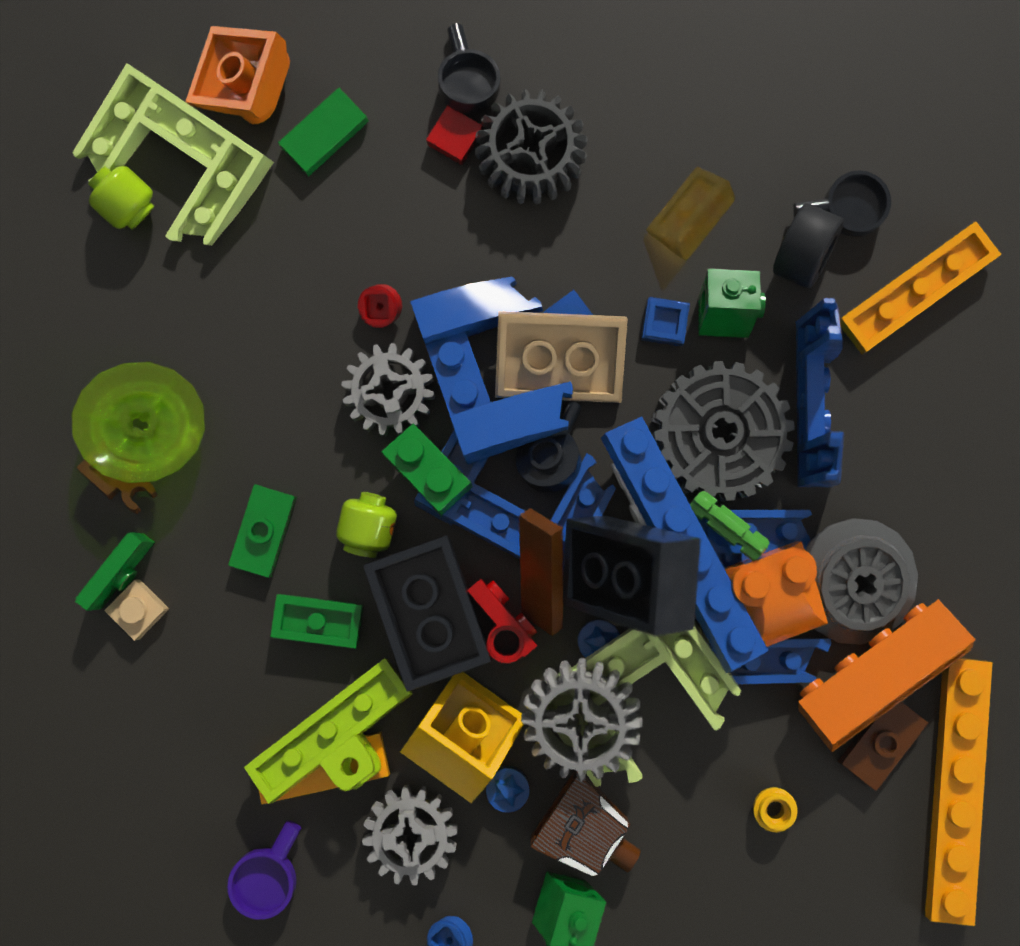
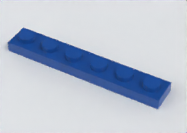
M639 417L606 432L601 437V440L646 525L701 538L695 617L725 673L731 672L768 652L744 604L735 597L729 576L643 417Z

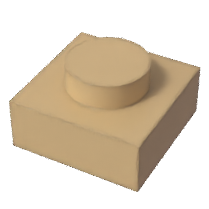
M139 579L134 580L104 611L135 641L141 639L169 608Z

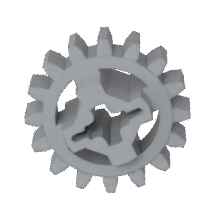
M394 343L390 344L388 353H383L378 345H373L374 356L370 358L360 352L358 357L362 364L359 367L348 365L346 368L354 376L353 380L342 381L341 385L344 389L351 391L352 394L342 399L343 403L346 406H356L350 417L354 421L365 417L363 429L368 432L375 425H378L379 433L382 437L387 436L389 427H394L399 435L404 432L403 424L407 422L410 425L414 423L419 427L415 416L418 413L422 415H429L430 413L429 409L423 404L424 400L435 399L434 392L425 389V386L434 382L432 374L421 375V372L427 366L425 361L421 359L413 363L414 353L410 348L404 351L402 355H399L398 348ZM390 364L401 365L412 374L399 375L392 371ZM374 369V375L369 384L362 386L366 375ZM387 381H391L394 387H399L393 390L394 398L387 400L383 394H379V392L385 389L384 383ZM416 392L413 404L407 411L403 412L402 406L406 399ZM378 405L384 408L388 418L372 414L365 406Z
M404 785L401 797H397L392 790L387 791L385 795L387 805L376 801L371 809L377 817H367L363 825L373 831L365 835L362 840L363 845L374 847L367 857L368 862H375L377 860L382 862L378 872L381 877L389 870L395 872V884L400 883L403 875H409L412 885H417L421 873H424L430 881L433 880L436 874L434 865L446 869L449 859L444 852L455 853L457 843L448 838L458 832V824H447V820L453 815L452 807L443 810L439 808L442 799L440 794L434 796L432 800L426 798L427 787L425 786L421 787L418 795H412L409 785ZM418 808L428 812L434 819H426L418 812ZM399 809L398 821L395 824L382 828L385 819L393 811ZM408 819L413 833L418 834L413 850L409 837L403 835ZM439 842L435 851L429 857L422 860L424 848ZM388 850L396 852L403 858V861L395 858Z

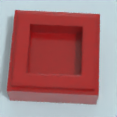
M447 105L427 137L426 142L428 146L463 165L476 144V132L483 130V126Z

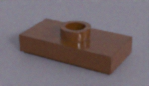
M900 702L863 729L838 762L870 788L877 791L927 726L928 722L903 702Z

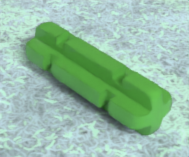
M700 492L690 504L696 517L701 521L703 518H706L708 520L706 525L734 547L739 544L742 547L740 552L749 559L757 560L768 548V539L758 531H755L754 534L750 532L751 526L724 505L718 507L716 505L718 500L708 492Z

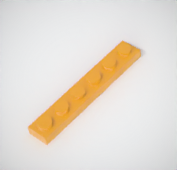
M960 658L942 671L925 917L931 922L975 926L993 662Z

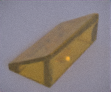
M696 167L648 226L647 232L678 257L687 260L734 202L735 195L729 181L700 167Z

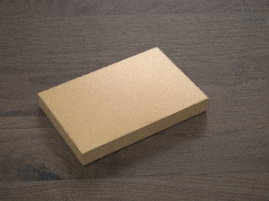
M499 311L495 398H508L571 381L573 396L572 398L562 397V400L622 403L627 317Z

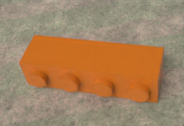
M939 599L928 607L924 603L914 607L904 616L903 620L906 623L894 632L890 628L883 630L869 642L872 648L858 657L853 653L847 656L834 668L837 672L826 682H823L820 678L816 679L800 692L802 699L798 701L799 712L831 752L842 746L971 651L976 641L975 638Z

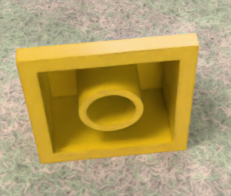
M461 672L452 676L400 753L472 803L493 779L524 725L521 722L522 713L466 673Z

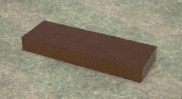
M528 509L519 515L522 614L553 636L563 629V528L536 511Z

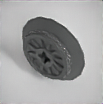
M851 518L827 526L809 541L805 550L812 555L816 562L817 575L815 581L828 624L815 628V631L831 638L837 643L862 645L869 643L877 634L887 628L893 631L904 621V616L909 612L916 598L918 572L913 552L898 532L875 520ZM859 575L863 577L862 581L866 585L862 591L858 590V584L855 582L856 577Z

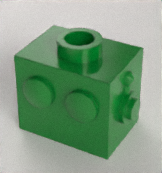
M707 270L698 297V335L749 338L757 318H763L765 312L766 298L765 293L761 292L760 271Z
M546 872L532 924L544 938L547 946H594L606 901L586 880Z

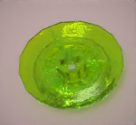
M151 362L123 363L99 373L81 391L72 412V436L83 459L103 476L126 483L153 482L179 471L197 452L205 431L204 406L193 385L175 370ZM136 418H139L142 422L147 421L149 428L145 431L138 427L134 428L132 421Z

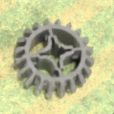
M584 658L578 660L577 670L572 671L570 664L566 660L560 664V675L555 670L547 668L544 672L546 682L536 679L532 683L531 689L534 694L526 695L523 702L529 710L523 712L521 716V722L530 726L524 732L525 741H537L531 751L533 757L546 753L547 757L544 762L546 770L552 768L556 763L561 765L560 776L562 779L567 777L569 769L577 770V778L580 782L585 780L587 770H592L593 775L599 780L603 777V765L616 772L620 765L618 757L629 760L632 757V750L629 745H638L640 741V734L634 729L642 727L643 717L634 713L640 709V700L633 697L627 698L632 692L631 683L627 682L616 686L620 677L619 671L613 670L605 677L602 675L604 663L601 661L595 664L594 671L586 670L587 662ZM575 689L573 702L568 705H558L557 710L546 709L549 702L558 694ZM590 690L606 698L613 706L615 712L609 711V707L595 704L591 699ZM581 702L583 704L585 720L588 722L585 725L583 736L581 735V725H579V720L576 717ZM550 728H553L554 732L564 733L569 736L573 747L560 741ZM607 730H616L615 734L606 743L589 749V740L593 736L607 734Z

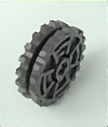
M716 361L712 363V366L707 367V371L702 365H699L687 373L688 378L681 375L670 385L673 392L667 390L661 395L657 403L662 407V410H657L656 413L652 414L651 423L657 426V431L653 432L652 436L674 477L681 482L680 488L683 493L688 494L695 490L699 494L702 491H706L713 497L716 495L719 502L733 501L736 494L739 498L749 497L756 494L755 487L758 489L768 487L773 482L771 473L783 471L787 463L781 457L785 452L792 451L794 443L787 439V432L794 430V421L786 420L784 413L790 409L788 401H779L776 397L780 388L775 383L766 385L762 382L764 373L756 369L753 373L748 374L745 372L744 364L738 362L726 369L723 361ZM718 426L719 428L726 426L729 430V435L725 436L724 439L722 437L715 439L712 431L718 428Z

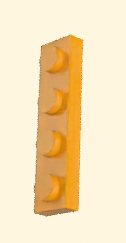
M975 221L840 318L841 328L862 355L1002 254Z

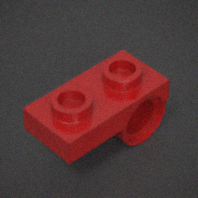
M481 578L467 590L496 624L489 632L487 638L488 652L496 661L501 663L515 662L522 656L525 657L537 647V643L532 637L538 631L522 613L516 617L512 615L504 605L509 600V597L494 580L486 584ZM510 630L518 636L519 645L514 652L505 654L497 650L494 638L500 631Z

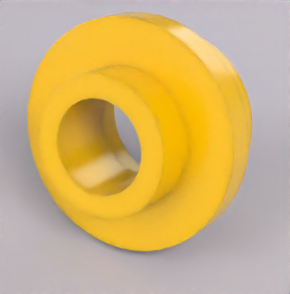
M770 787L761 791L755 798L753 814L758 824L765 830L775 833L783 832L794 824L797 817V804L794 798L784 789ZM779 802L781 805L780 812L775 816L768 815L767 808L769 804Z

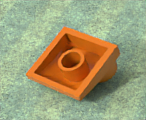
M211 26L185 102L196 108L238 115L251 124H260L266 121L276 108L290 65L286 40L274 31Z
M796 541L763 553L755 561L747 559L724 568L731 580L735 597L744 604L766 647L828 624L815 581L817 575L816 562L812 555L804 549L802 541Z

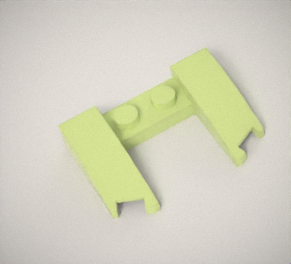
M126 63L72 153L78 159L88 156L97 172L104 166L113 171L115 168L126 164L150 130H152L207 167L165 237L171 241L181 242L183 234L204 236L203 244L212 246L244 207L274 162Z
M695 621L694 630L655 637L629 628L585 658L587 662L586 670L594 671L595 664L601 661L604 663L602 675L605 677L613 670L619 671L620 677L616 686L627 682L632 684L666 662L715 731L721 728L725 721L724 717L716 711L728 690L737 696L741 693V688L731 673H725L708 639ZM577 664L571 667L572 671L577 670ZM575 689L558 694L549 702L546 709L557 710L558 705L563 706L573 702ZM590 690L591 699L598 706L607 701L602 695ZM581 702L576 717L579 720V725H581V735L583 736L585 725L588 722L585 720L583 704ZM607 730V734L593 736L589 740V749L606 743L615 734V730ZM557 732L565 744L573 747L569 736ZM618 757L620 765L617 771L626 770L629 783L638 782L642 779V773L632 757L629 760ZM603 765L604 773L613 772ZM587 770L586 774L595 787L601 786V778L598 780L593 775L592 770Z

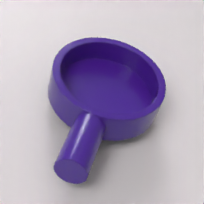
M286 820L271 849L259 848L248 852L231 870L227 885L228 895L233 906L242 915L256 920L274 917L284 910L293 897L296 889V873L287 855L302 829L297 823Z

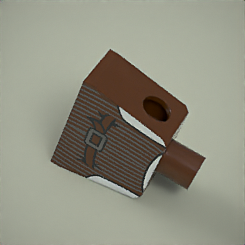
M573 770L530 836L531 847L595 877L600 873L608 860L628 873L637 862L641 853L639 848L623 838L630 826L627 816L598 787H595L586 776L585 780L580 782L577 778V770Z

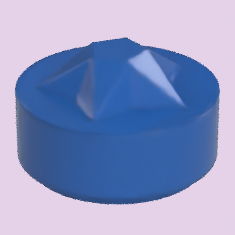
M601 619L591 620L584 624L578 633V648L586 658L620 634L616 627L608 621Z
M513 766L498 768L493 779L486 786V795L489 803L495 809L506 813L517 811L523 807L529 796V783L525 774Z
M446 916L432 925L428 932L427 944L428 946H473V936L469 926L461 918Z

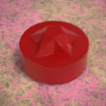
M377 284L366 288L361 293L358 299V312L366 324L375 328H382L394 323L399 318L402 312V301L394 288L386 284Z

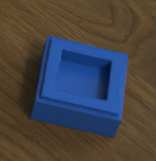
M648 297L641 340L682 347L685 341L690 303Z

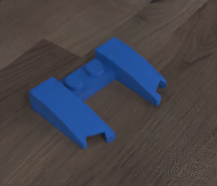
M512 276L472 283L410 301L467 464L568 430L569 421L560 419L562 397L572 398L573 396L571 381L521 393L491 402L468 337L498 327L499 311L530 313L543 311L542 304L536 297L528 301L513 288L516 285V279Z
M823 298L796 321L798 487H834L841 483L844 434L843 432H830L831 414L829 410H825V393H828L830 389L831 375L829 368L824 367V363L832 362L843 350L839 308L835 298Z
M454 430L442 453L468 478L473 488L442 516L419 493L415 498V506L451 526L455 524L520 559L519 515L525 512V510L475 484L489 457L467 464ZM587 453L581 462V468L577 477L567 488L551 518L552 522L563 528V567L566 519L602 516L616 490L614 485H611L604 491L589 472V469L596 465L597 462L593 456Z
M731 510L751 526L750 532L754 534L755 531H758L768 539L769 545L764 553L796 541H802L804 549H806L810 541L801 522L802 519L812 515L810 510ZM697 518L724 568L749 559L740 552L742 547L739 544L734 547L706 525L708 522L706 518H703L702 521ZM789 638L768 646V652L730 673L737 684L813 682L817 677L805 672L815 648L824 652L829 651L831 638Z

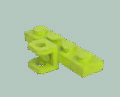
M384 658L252 760L244 769L268 804L274 803L320 766H322L338 788L344 791L358 789L381 771L380 758L362 733L404 702L413 693L412 691H406L403 679L391 662ZM353 759H356L359 765L356 773H353L351 770Z

